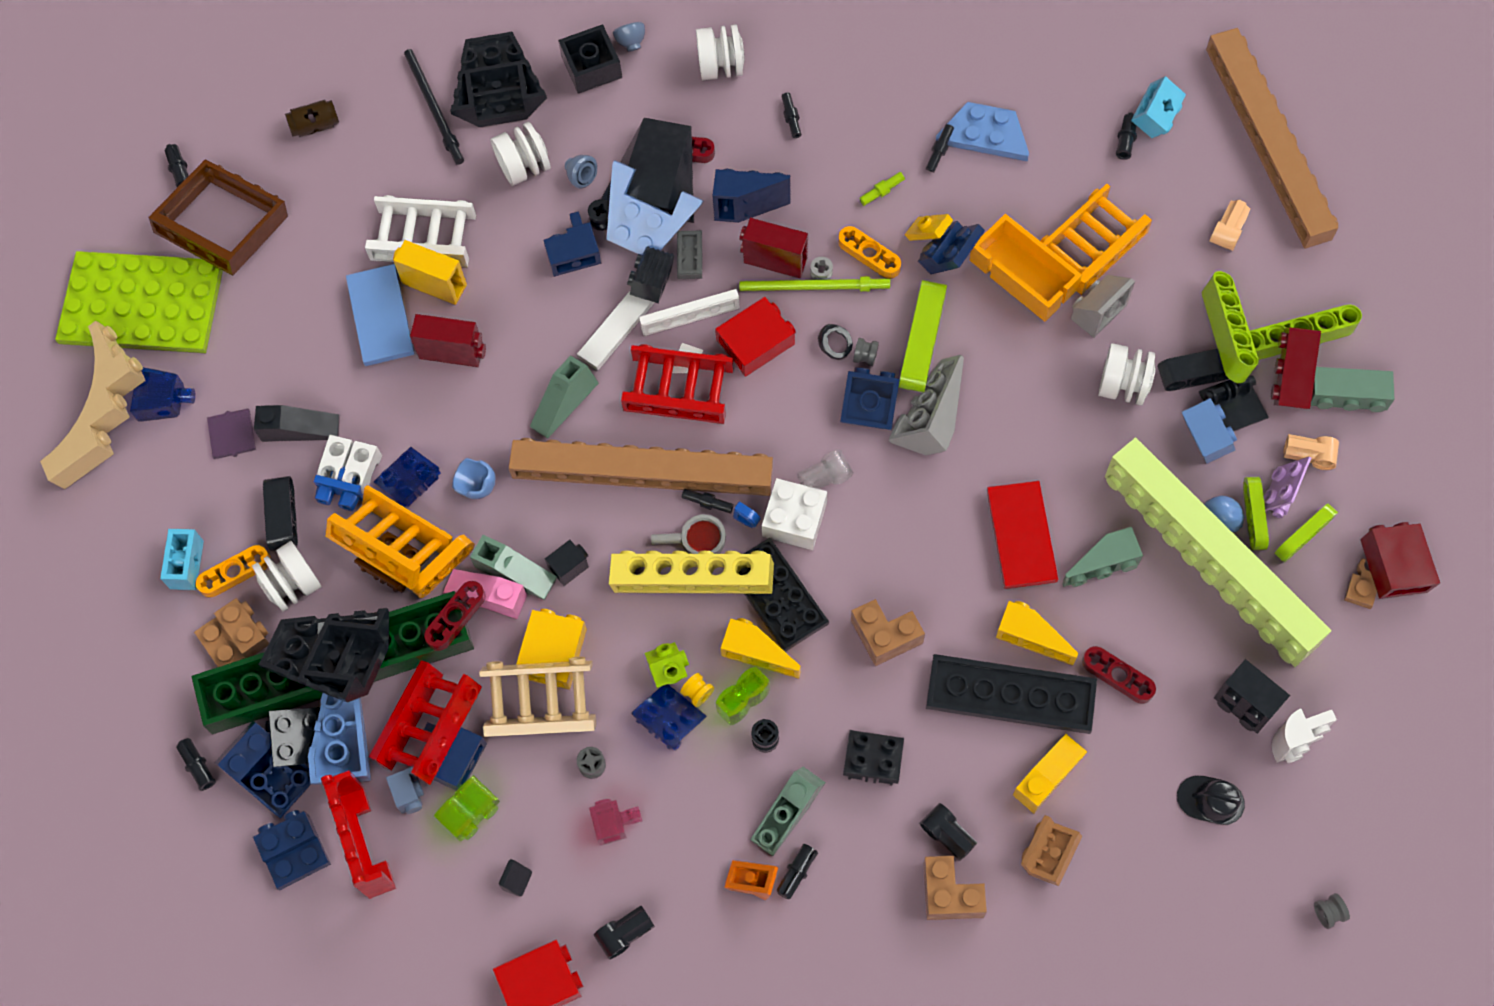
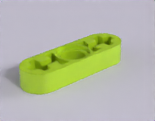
M1245 477L1243 481V495L1250 547L1252 550H1267L1269 534L1262 482L1260 477Z
M1327 503L1289 537L1274 554L1284 563L1287 562L1338 514V511Z

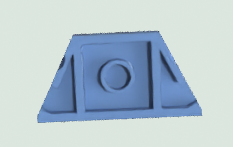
M967 102L947 123L954 127L947 144L948 146L1028 161L1029 151L1016 111ZM943 129L936 135V140H939Z

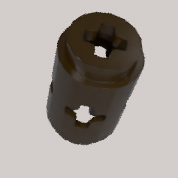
M320 100L309 105L290 109L289 113H285L292 137L299 136L300 138L315 132L334 128L335 124L339 123L332 100ZM313 114L316 122L311 123L308 115Z

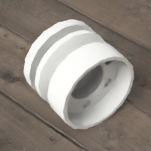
M737 24L730 26L731 36L728 37L726 36L725 26H721L720 38H715L712 27L696 29L702 81L718 79L719 67L724 68L727 78L731 77L730 66H735L736 77L743 75L742 70L745 62L744 48Z
M530 122L523 124L524 134L519 127L514 128L516 139L514 141L506 132L490 139L498 163L511 186L527 180L525 169L527 167L535 176L540 173L537 163L544 172L551 168L545 144Z
M1111 343L1103 369L1098 396L1115 400L1120 389L1125 390V402L1129 403L1133 392H1136L1135 404L1142 406L1146 396L1150 393L1155 375V353L1148 352L1145 362H1141L1142 350L1138 349L1133 360L1128 359L1127 346Z
M292 541L276 550L280 559L279 563L275 564L268 556L263 558L270 569L264 571L258 562L252 565L258 584L269 600L277 605L282 612L289 608L283 597L288 595L294 604L298 603L294 590L297 588L308 596L322 587Z

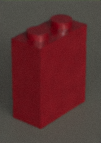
M750 217L748 225L742 227L739 238L742 241L740 253H743L744 264L801 279L808 260V233Z
M415 314L410 338L419 359L479 367L480 359L485 357L486 344H483L482 333L479 332L476 322Z
M1401 522L1393 527L1376 525L1371 527L1369 532L1360 539L1379 599L1428 593L1440 584L1421 523L1409 525V522Z

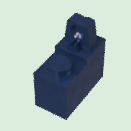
M579 211L569 214L572 227L566 229L567 233L562 235L555 234L543 240L554 277L602 264L591 223L583 224Z
M427 722L424 730L432 733L436 725ZM461 727L433 780L462 793L487 745L483 737Z

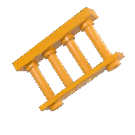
M1109 184L1104 185L1100 190L1098 188L1095 189L1089 196L1088 201L1054 233L1050 236L1045 235L1040 240L1082 274L1079 289L1077 290L1080 295L1088 290L1094 282L1148 233L1152 223V219L1146 214L1138 221L1136 219L1132 220L1107 199L1111 187ZM1100 206L1126 227V232L1122 236L1119 234L1115 235L1090 214ZM1084 222L1109 243V248L1106 251H1098L1075 232L1074 229ZM1067 237L1091 257L1093 263L1088 267H1082L1057 245Z
M369 485L364 487L362 506L350 517L344 519L333 513L327 518L325 535L328 539L409 589H413L418 584L420 564L433 552L441 553L452 542L453 538L444 530L439 529ZM371 512L383 518L369 532H365L355 526ZM392 525L404 531L390 545H386L377 539ZM413 538L424 543L425 546L411 559L398 552Z

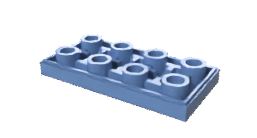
M395 264L346 275L364 365L369 366L415 355Z

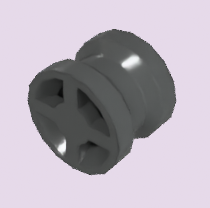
M858 338L853 362L860 363L862 361L866 362L868 366H874L879 342L872 341L870 343L866 342L864 338Z
M586 747L578 753L576 759L577 766L584 777L595 779L604 773L606 761L598 748Z
M1337 893L1330 895L1326 901L1318 900L1314 903L1315 913L1326 929L1334 927L1338 921L1345 922L1350 919L1349 910L1344 900Z

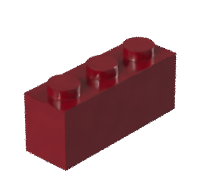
M1288 327L1284 329V332L1280 333L1278 348H1282L1281 356L1276 359L1274 368L1275 374H1278L1277 384H1273L1271 389V400H1274V405L1310 409L1321 331Z

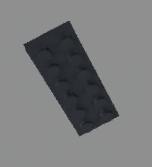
M933 654L926 709L1091 734L1097 678Z

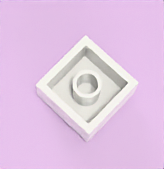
M776 478L762 523V537L813 550L827 505V491Z

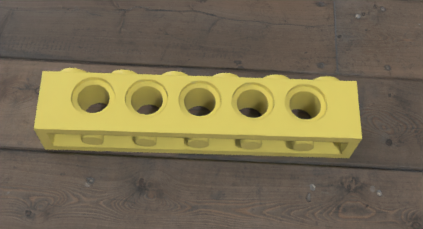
M621 551L620 554H611L609 585L614 593L772 594L774 562L771 555L763 551H753L751 554H740L737 551H726L724 554H714L711 551H700L698 554H688L685 551H673L672 554H662L658 551H647L646 554ZM645 567L641 574L634 575L637 568ZM671 567L668 574L660 575L663 568ZM692 567L698 568L694 574L686 575L688 569ZM745 567L751 568L748 574L739 575L741 569ZM716 568H724L721 574L712 575Z

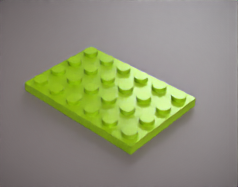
M76 251L55 340L58 344L93 346L88 326L97 321L103 326H109L114 330L117 335L115 340L121 348L206 353L223 270L199 258Z

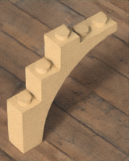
M97 321L88 326L94 346L95 364L92 385L85 406L67 436L50 454L40 461L48 481L63 489L72 485L114 454L110 446L111 439L107 433L130 417L125 408L127 403L123 396L146 381L141 372L143 370L141 363L135 357L130 358L125 354L124 350L117 344L115 340L117 335L111 327H105Z

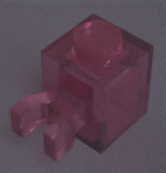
M603 799L595 802V806L589 808L596 838L600 846L627 838L624 826L642 822L638 806L620 812L616 800Z

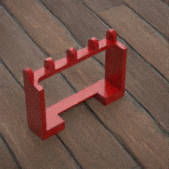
M349 770L335 776L326 775L321 777V782L328 798V805L337 827L336 831L345 853V860L350 869L353 885L369 899L396 889L388 862L383 861L372 865L360 827L358 816L371 812L364 786Z

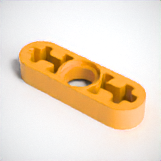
M853 226L841 229L838 243L842 250L884 278L892 279L899 275L901 270L899 256ZM851 236L854 237V241H852V240H849L848 242L845 241V237H847V238H850ZM873 248L877 253L873 257H866L863 254V250ZM885 263H886L887 265H890L891 263H894V268H893V267H889L888 269H886V268H885Z
M464 534L458 536L419 573L418 584L410 590L419 598L427 596L472 552L474 543Z
M251 546L202 572L196 579V587L204 596L215 597L256 575L252 567L256 563L254 561L256 554L261 556L259 564L264 570L268 568V565L263 558L268 556L271 559V556L263 546ZM245 560L247 562L249 569H246L242 561ZM231 566H240V573L236 577L227 576V570ZM219 573L225 579V582H222L220 580L221 578L218 576ZM209 579L213 581V587L211 589H208V587H206V581Z

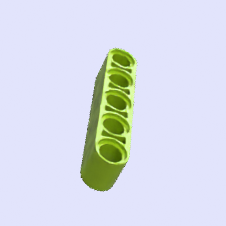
M1217 271L1202 290V297L1225 374L1233 382L1243 383L1255 369L1259 360L1234 280L1229 274Z
M922 280L900 376L899 388L923 393L925 391L946 295V284Z
M1348 304L1250 330L1258 360L1281 354L1282 348H1278V342H1274L1271 338L1279 340V335L1281 332H1284L1285 328L1292 327L1321 331V344L1351 335L1362 319V312L1355 305ZM1319 325H1323V326H1325L1327 329H1323V328H1321Z

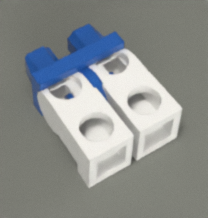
M329 435L318 473L313 481L317 486L316 501L321 504L330 505L334 494L340 495L338 506L344 510L353 511L358 500L363 501L364 487L370 485L376 464L379 465L382 458L378 447L358 441L353 443L350 439Z

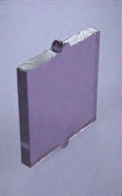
M249 408L234 412L226 411L225 414L207 417L214 459L232 455L237 457L238 454L256 450Z

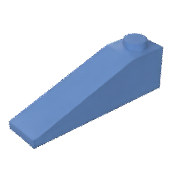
M322 693L321 707L308 754L311 785H322L321 777L326 775L335 776L348 770L360 782L370 781V762L361 698L347 703Z

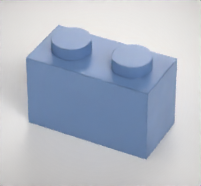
M1210 398L1182 411L1183 418L1206 464L1235 451L1233 442L1237 441V438L1231 426L1225 427L1222 419L1226 417L1219 404L1214 406Z

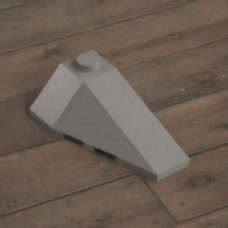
M962 355L942 359L927 379V387L924 393L922 392L919 396H915L911 401L913 405L907 415L901 414L889 438L892 444L923 455L941 453L947 450L955 430L964 361Z

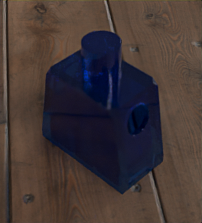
M143 367L141 372L146 381L134 388L130 412L138 422L178 417L180 415L181 403L193 404L195 402V389L184 388V383L175 373Z

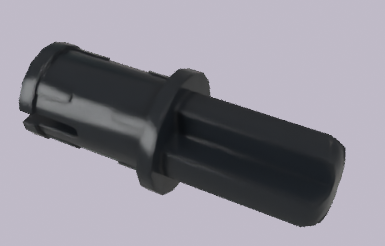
M1132 112L1124 115L1122 128L1117 135L1119 142L1116 157L1123 160L1131 158L1133 142L1137 139V125L1131 121L1134 116Z
M168 144L164 150L169 163L168 170L173 174L176 187H178L189 176L187 172L188 165L183 160L178 145Z
M190 738L179 741L176 748L186 764L185 770L191 773L199 790L204 791L211 788L216 783V780L205 764V757L200 756Z
M802 844L792 864L787 865L788 871L777 888V892L781 897L791 899L801 880L807 878L806 873L818 855V851L814 850L813 847Z

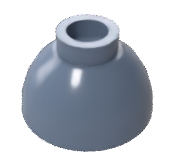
M642 22L626 24L614 29L612 34L620 45L627 48L628 52L635 51L641 48L640 43L644 39L645 25Z
M578 155L569 158L565 162V170L571 184L576 188L582 189L593 182L597 174L595 158L589 155Z

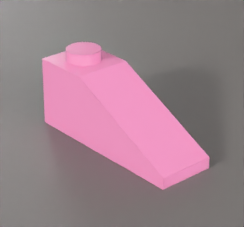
M453 569L443 594L452 591L457 592L465 582L476 581L482 585L486 595L485 601L480 607L518 619L527 597L523 585L497 576ZM476 590L474 592H467L468 600L471 597L475 599L478 597Z

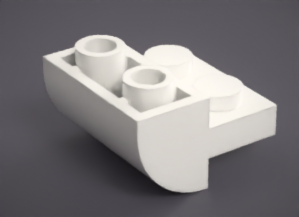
M1302 709L1295 711L1273 737L1272 752L1276 762L1286 760L1287 763H1292L1303 758L1302 754L1310 751L1309 746L1312 743L1324 738L1323 734L1331 731L1330 726L1337 720L1333 711L1329 710L1307 719Z

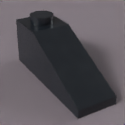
M284 405L256 406L254 431L262 442L328 440L329 435L339 437L340 416L334 413Z

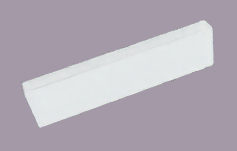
M737 289L640 316L639 320L643 336L737 310L740 308Z
M629 291L577 353L578 358L598 371L640 321L639 317L644 316L655 302L632 296Z

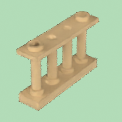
M585 657L569 658V662L503 665L502 661L487 662L486 666H483L479 671L480 677L490 676L493 716L483 725L484 737L594 731L596 727V714L589 715V711H586L583 672L591 671L593 666L592 660L586 661ZM545 673L548 713L545 714V717L534 718V714H531L529 674ZM556 673H573L575 712L572 713V716H562L558 711ZM501 676H518L520 715L516 719H507V716L504 715Z

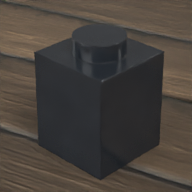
M570 539L545 558L547 567L557 576V579L563 586L589 568L586 559L588 557L587 552L580 544L575 546Z

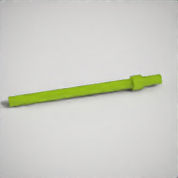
M870 276L860 277V279L739 281L740 291L860 289V292H870V289H890V279H870Z

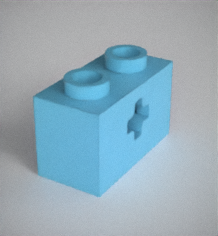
M1166 76L1150 83L1131 121L1151 138L1161 134L1165 135L1172 128V121L1175 115L1182 109L1183 105L1181 103L1186 94Z
M168 529L160 579L169 589H197L196 579L199 576L204 540L195 529Z

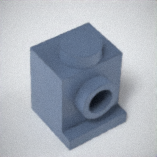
M413 767L386 777L396 807L402 814L405 812L407 814L415 813L421 810L423 805L420 797L424 795L419 780L414 781L418 778L411 773Z

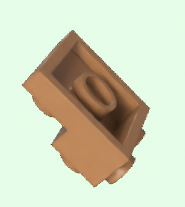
M237 598L214 612L216 617L194 632L217 667L254 656L269 645L268 640L265 638L269 634L260 621L255 623L251 618L255 613L246 600L241 603Z

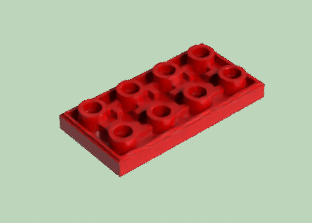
M1040 481L987 487L986 491L1004 589L1057 583L1059 579Z

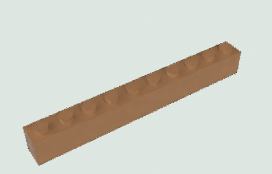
M1238 27L1211 35L1206 51L1304 249L1332 241L1338 230L1337 218L1331 214L1327 198L1321 194L1317 179L1314 174H1311L1307 166V159L1304 154H1301L1297 146L1295 135L1291 134L1288 129L1286 117L1280 113L1276 97L1270 93L1267 87V80L1260 73L1257 67V60L1248 49L1246 38L1241 35Z
M522 438L512 441L509 471L512 479L673 490L689 489L703 492L771 496L773 457H768L765 454L748 456L738 452L718 454L711 450L690 452L684 448H678L673 451L664 450L661 447L643 449L634 445L614 447L607 443L587 445L580 441L572 442V444L561 443L557 440L539 442L531 438Z

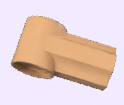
M1231 200L1222 220L1218 221L1209 242L1233 251L1241 235V228L1251 208L1241 200Z
M1288 434L1283 455L1284 458L1300 460L1310 456V463H1312L1313 467L1320 470H1332L1336 468L1339 441L1327 436L1312 439Z

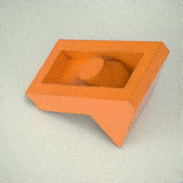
M732 860L724 888L730 891L753 894L763 900H767L771 896L778 867Z

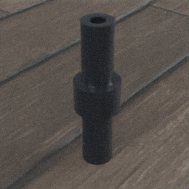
M787 92L781 95L785 108L783 112L786 123L789 124L792 137L799 138L802 135L798 123L800 117L797 108L793 105L791 94Z
M945 124L939 140L935 141L931 149L933 153L926 166V170L934 173L941 157L945 156L949 147L947 145L954 130L952 125Z
M684 489L682 492V499L698 503L702 508L708 510L714 508L729 514L733 511V503L717 499L713 494L707 492L701 494L689 489Z

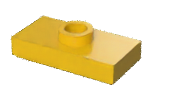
M948 214L918 217L905 233V236L909 241L939 239L950 226L953 219Z

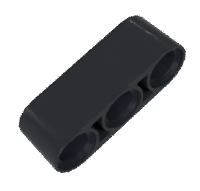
M1218 349L1169 358L1157 365L1166 391H1175L1229 379L1225 374Z
M291 476L264 479L263 499L267 546L270 551H275L292 541L295 547H297L298 534L293 480Z

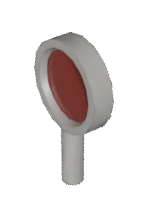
M704 514L689 519L683 526L682 533L651 535L652 545L683 544V548L688 554H698L700 551H711L714 554H719L726 542L725 529L719 519Z

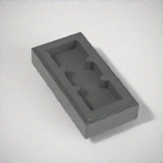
M702 230L677 232V279H703Z

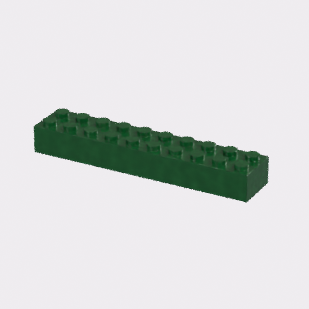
M455 591L389 612V649L374 682L415 669L421 660L431 664L474 649L467 624L444 650L436 651L431 649L425 640L426 629L455 595ZM459 609L450 611L448 620L451 622L459 621L463 616V612ZM444 621L441 623L444 626V630L446 627L449 631L452 630L445 624ZM442 632L440 634L434 633L432 635L434 638V642L437 639L440 641L444 639ZM265 652L191 676L203 727L212 735L268 717L269 711L290 710L320 700L322 692L261 668L259 663Z

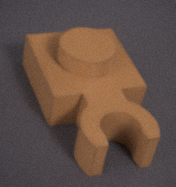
M1362 558L1357 565L1359 575L1354 573L1351 575L1344 601L1371 609L1377 590L1372 580L1371 572L1364 567L1366 559Z

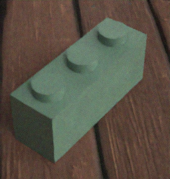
M1316 367L1311 406H1317L1320 409L1337 407L1348 411L1370 409L1372 412H1383L1388 410L1395 400L1393 371Z

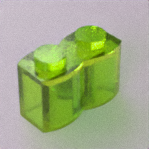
M756 666L749 668L739 677L736 685L726 688L716 700L717 712L729 725L740 722L747 715L750 707L758 705L767 697L770 691L769 679Z
M473 775L438 809L434 817L461 842L464 839L469 840L479 829L477 825L484 818L488 820L497 812V805L500 801Z

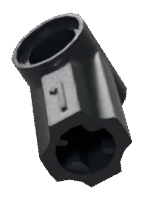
M941 803L934 807L919 822L922 829L932 839L939 840L959 861L965 858L977 845V842L957 823L953 813Z
M641 905L617 922L611 921L594 933V937L607 958L611 960L630 947V943L655 926Z

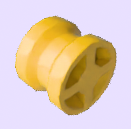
M696 673L686 681L680 693L683 696H688L695 707H699L711 696L715 688L711 684H706L700 673Z

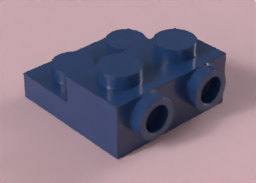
M954 221L941 238L933 239L923 248L918 262L930 275L960 268L985 230L980 224L963 227L958 221Z
M858 367L854 368V372L848 371L840 423L892 430L900 379L895 378V373L880 371V375L869 374V369Z
M299 810L291 811L283 817V822L275 826L273 823L265 824L257 830L259 834L253 836L263 862L266 863L274 884L279 891L331 865L312 820L305 811L301 813Z

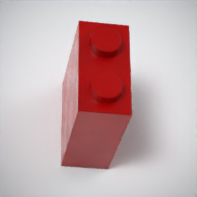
M763 297L715 328L717 342L728 356L733 358V362L745 377L795 345L796 330L788 320L785 322L780 316L781 312L774 302L770 303L766 297Z
M557 939L493 968L507 1006H563L582 997L579 989L584 986L577 971L572 973L568 962L572 961L570 952L566 944L561 946Z

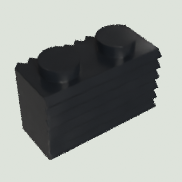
M649 246L645 248L643 255L638 254L634 268L637 270L636 272H630L627 285L631 286L630 295L659 304L672 271L674 254L665 253L659 249L655 250L654 247L650 248Z

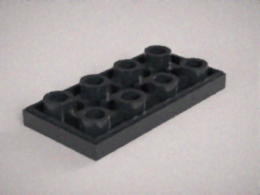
M768 538L744 554H751L753 551H763L771 555L774 562L772 594L744 595L781 649L786 652L829 625V620L772 539ZM745 567L741 569L739 575L748 574L751 568Z

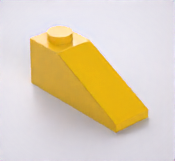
M1008 601L996 635L997 639L1072 666L1074 665L1078 652L1034 609H1031L1028 604L1021 601Z
M730 618L721 645V656L799 679L801 666L763 631L747 619L738 618L734 620Z
M1065 734L1016 787L1012 796L1035 814L1086 755L1087 751Z

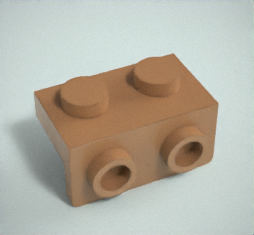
M1044 815L1042 821L1034 829V837L1030 846L1022 854V867L1029 875L1059 886L1081 841L1082 835L1078 831L1054 823L1051 817Z

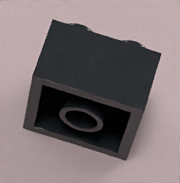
M603 24L558 40L561 57L578 94L622 78L620 60Z
M1245 659L1223 684L1214 699L1217 700V704L1222 710L1227 713L1231 712L1239 718L1240 724L1245 729L1258 734L1291 695Z

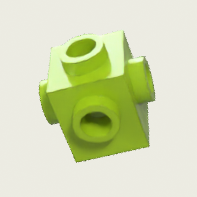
M675 642L661 644L656 649L644 653L657 688L666 684H675L682 678L688 677L685 666L689 665L684 650H678Z

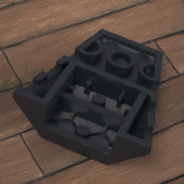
M513 32L465 39L461 57V70L458 72V84L453 95L454 103L450 109L451 115L477 127L528 119L547 99V95L544 89L541 88L539 80L534 75L531 65L526 60Z
M643 118L621 160V163L636 169L626 194L660 210L667 211L671 215L683 191L694 196L691 126ZM611 181L601 198L608 202L610 201ZM694 214L687 222L694 223Z
M379 608L374 613H367L365 610L354 611V615L340 616L339 613L328 614L327 618L317 619L316 616L281 619L259 666L347 703L369 694L389 649L388 608Z

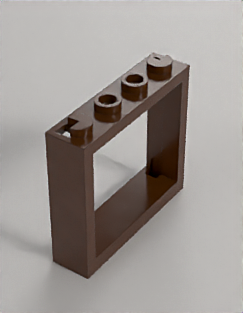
M205 159L148 218L153 233L234 276L284 222L288 214L285 201L280 199L278 195H272L261 186L253 185L244 180L240 175L233 174L225 170L221 165L217 166ZM210 183L267 212L231 252L174 221Z

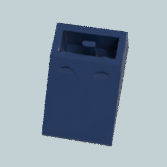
M728 168L723 170L716 169L712 194L714 221L739 223L750 219V217L753 218L789 205L791 203V176L780 172L760 173L755 170L746 172Z
M254 721L244 729L214 762L280 819L311 785L309 768L305 764L273 767L270 734Z

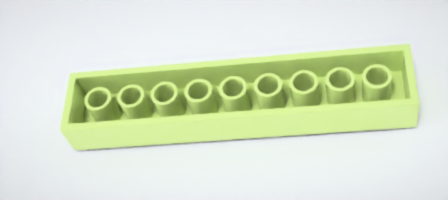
M1136 437L1112 456L1105 474L1108 485L1113 490H1118L1125 497L1126 503L1131 508L1137 509L1143 515L1145 522L1150 527L1156 528L1162 534L1164 541L1169 546L1175 547L1181 553L1183 560L1188 565L1194 566L1200 572L1202 579L1207 584L1213 585L1220 592L1221 598L1227 604H1232L1239 611L1240 617L1246 623L1252 624L1259 631L1260 637L1266 643H1271L1286 663H1291L1296 667L1320 646L1332 630Z

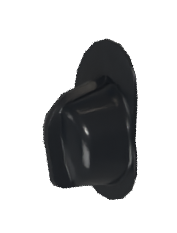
M1192 776L1183 781L1177 791V802L1181 810L1188 816L1198 820L1229 825L1235 823L1242 816L1245 809V801L1241 791L1234 784L1225 780L1207 776Z

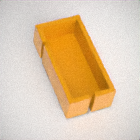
M1004 214L980 237L970 253V262L985 274L990 271L991 279L1044 322L1060 308L1061 303L1064 304L1079 289L1082 274L1007 214Z

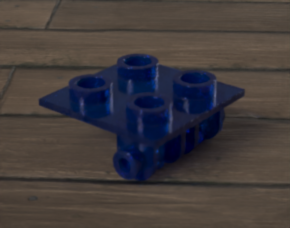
M410 447L373 482L397 500L398 504L403 507H410L417 499L414 492L421 496L422 493L418 488L421 487L424 491H427L428 488L426 486L430 487L438 480L441 472L438 470L440 468Z
M669 684L661 686L631 712L637 719L636 722L638 724H642L649 730L650 734L655 733L654 737L656 739L661 738V741L667 745V748L669 750L672 748L674 751L681 746V740L707 717Z

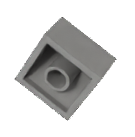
M1107 275L1102 281L1097 280L1090 287V293L1085 297H1079L1073 304L1072 308L1074 310L1071 320L1095 338L1127 306L1135 281L1132 278Z

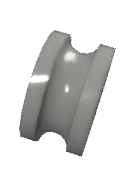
M826 257L815 258L811 262V277L814 280H829L833 274L831 260ZM820 266H825L824 273L818 272Z

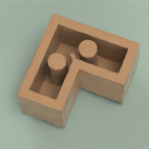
M876 599L851 610V622L875 667L924 642L925 633L913 611L888 622Z
M954 856L925 857L923 870L927 920L984 918L987 913L985 883L956 884Z

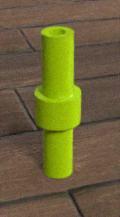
M898 172L886 181L881 180L874 185V189L859 198L860 202L865 206L879 196L882 198L889 194L890 189L905 180L904 175Z

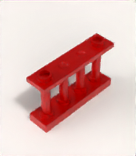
M647 344L631 345L633 361H638L633 390L622 392L621 403L623 411L720 424L725 423V404H721L719 398L724 372L733 373V358L724 354L707 355L659 349ZM648 363L663 365L659 391L656 395L643 393ZM673 366L688 368L684 396L681 398L668 396ZM699 369L714 371L709 400L706 402L694 399Z
M421 660L372 749L369 758L390 771L393 770L396 762L413 767L411 771L413 775L426 784L431 785L482 686L466 674L462 675L458 684L441 679L444 674L430 663ZM436 689L452 693L445 708L429 703ZM423 713L439 718L432 733L416 727ZM410 737L426 742L419 757L402 752Z

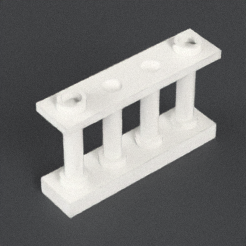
M390 195L374 197L375 205L378 212L382 213L378 239L366 240L365 250L370 261L394 262L393 256L396 249L401 247L404 240L410 242L413 240L416 217L429 216L431 219L427 242L415 244L456 259L461 267H468L469 257L465 246H461L465 219H476L472 203L463 200L452 202L395 198ZM392 214L407 215L403 238L400 242L388 241ZM441 217L455 218L452 241L449 245H437Z

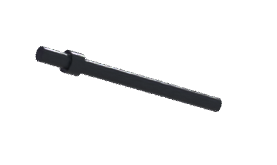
M407 49L404 55L443 136L442 142L446 150L451 153L455 164L460 165L464 162V158L458 148L460 144L456 136L451 133L413 50Z

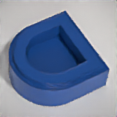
M740 501L734 508V519L747 527L755 528L761 520L754 510Z

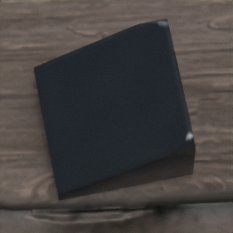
M510 859L499 881V886L506 892L522 897L531 878L532 871L519 862Z

